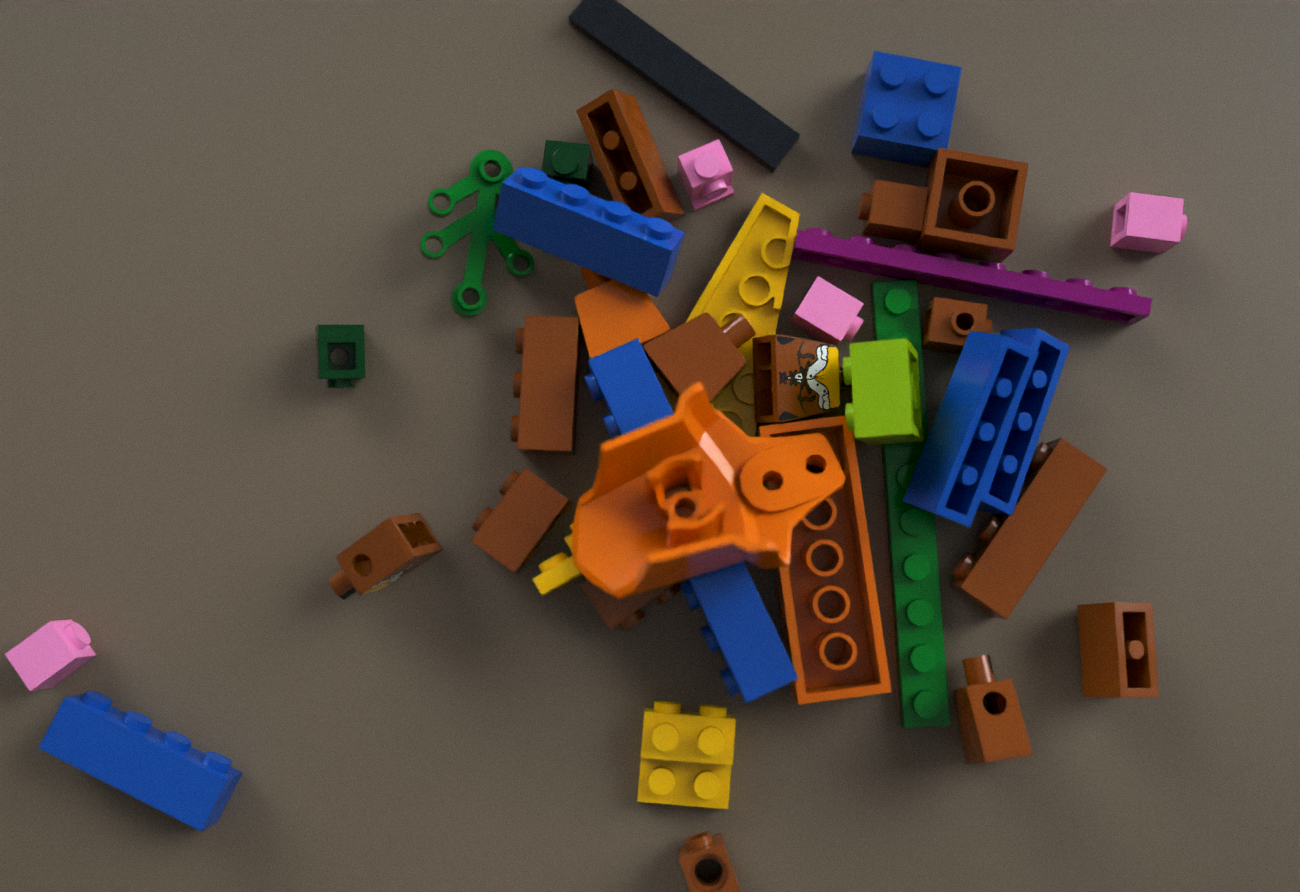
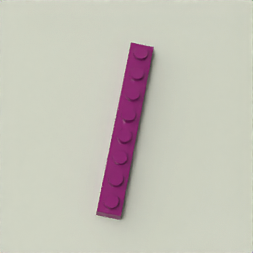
M816 227L807 228L806 231H797L791 259L899 280H917L919 284L1131 325L1150 316L1152 298L1137 296V291L1128 287H1111L1109 290L1093 287V282L1086 279L1070 278L1064 282L1049 279V274L1040 270H1024L1022 273L1005 270L1006 266L998 262L982 261L979 265L962 262V257L952 253H937L935 256L919 254V250L910 245L896 244L892 248L875 245L873 239L864 236H851L849 240L832 237L830 231Z

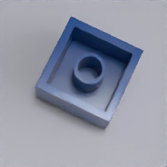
M874 51L865 73L851 153L928 167L929 162L939 148L948 149L962 67Z

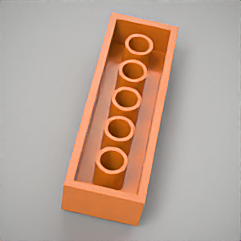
M846 415L759 426L755 433L756 437H789L819 433L828 440L845 475L843 487L821 502L792 529L789 567L774 568L785 649L799 678L790 682L792 699L798 705L892 692L853 431H848ZM812 464L806 467L813 474L822 473V469L817 465ZM766 481L763 486L768 490H778L781 488L782 481L779 483Z

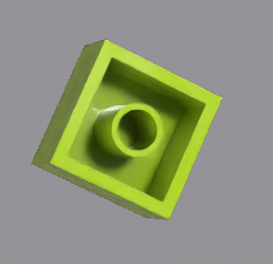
M907 338L849 344L850 357L843 358L844 381L846 385H852L853 403L846 404L848 431H855V438L868 445L924 442L918 352Z

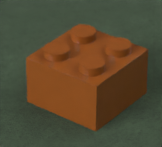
M939 148L927 167L924 187L928 188L923 228L922 232L915 239L914 247L926 251L952 253L960 257L1001 263L1015 250L1029 163Z

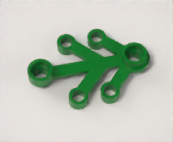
M484 150L476 154L470 163L468 176L448 189L438 188L433 190L427 200L428 211L437 218H445L451 214L455 204L478 191L475 209L439 232H427L423 235L419 245L420 252L426 259L438 260L444 256L447 248L471 233L463 282L454 288L450 297L452 309L456 314L464 318H472L479 315L487 304V293L481 286L489 238L505 259L507 271L511 276L524 278L534 268V259L529 252L520 250L511 237L493 230L496 217L493 212L496 196L500 197L502 183L513 173L510 160L503 153L496 150ZM488 164L495 165L499 170V175L497 177L488 176L484 171V166ZM438 196L447 199L449 207L445 210H439L433 205V199ZM429 239H436L440 242L442 249L437 253H432L427 250L425 242ZM516 257L523 258L527 262V270H516L513 266V259ZM467 290L475 292L478 297L477 303L474 305L466 304L462 299V293Z

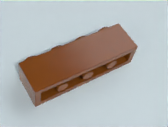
M1063 438L1050 441L1047 444L1042 442L1035 448L1029 465L1031 468L1026 474L1012 516L999 514L997 518L993 515L990 516L977 534L981 541L972 555L968 552L965 553L952 571L956 578L950 587L994 618L1007 619L1107 471L1106 467Z

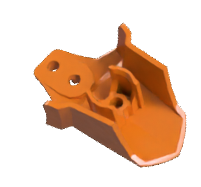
M698 382L680 395L674 415L601 444L599 467L593 488L579 498L572 533L573 562L581 574L593 585L617 599L646 592L744 560L762 569L789 567L792 529L821 502L843 487L845 475L825 436L819 433L789 437H749L718 409H715L708 399L703 384ZM812 464L817 465L822 469V473L813 474L806 467ZM766 481H775L776 483L782 481L781 488L774 491L766 489L763 484Z

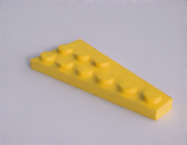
M761 193L686 322L708 312L721 328L740 313L748 320L756 333L752 338L776 334L800 214ZM752 338L738 348V351L747 362L744 369L712 403L716 410L718 409L749 437H755L757 423H755ZM656 372L655 375L675 414L678 399Z

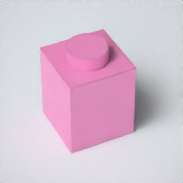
M1130 192L1114 205L1110 247L1162 254L1180 243L1187 229V216L1183 214L1184 199Z
M817 276L790 323L823 343L833 344L837 347L842 339L850 343L864 320L858 317L857 314L864 303Z
M69 619L49 621L8 651L5 656L31 692L54 687L95 657L96 654L89 645L91 639L87 631L80 624Z

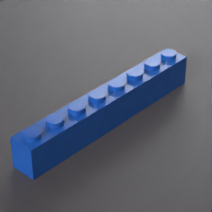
M638 338L588 360L590 374L585 376L584 380L594 402L603 400L609 413L608 416L603 417V421L612 440L674 415ZM744 561L685 579L686 582L680 585L690 610L699 608L706 623L705 626L699 629L711 654L719 651L726 666V669L719 671L731 698L739 694L741 701L748 703L799 679Z

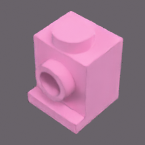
M719 139L678 156V176L694 211L734 195V190L731 186L733 168Z

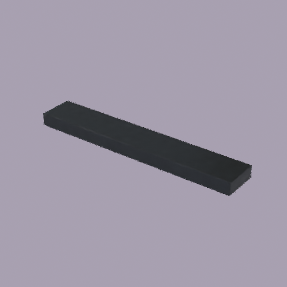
M582 0L568 17L570 25L772 173L799 140V133L618 1Z

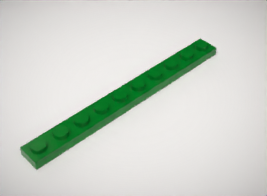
M917 280L873 282L870 285L874 341L907 338L918 352L924 442L881 445L901 726L904 728L950 726L935 517L933 513L903 502L928 438Z

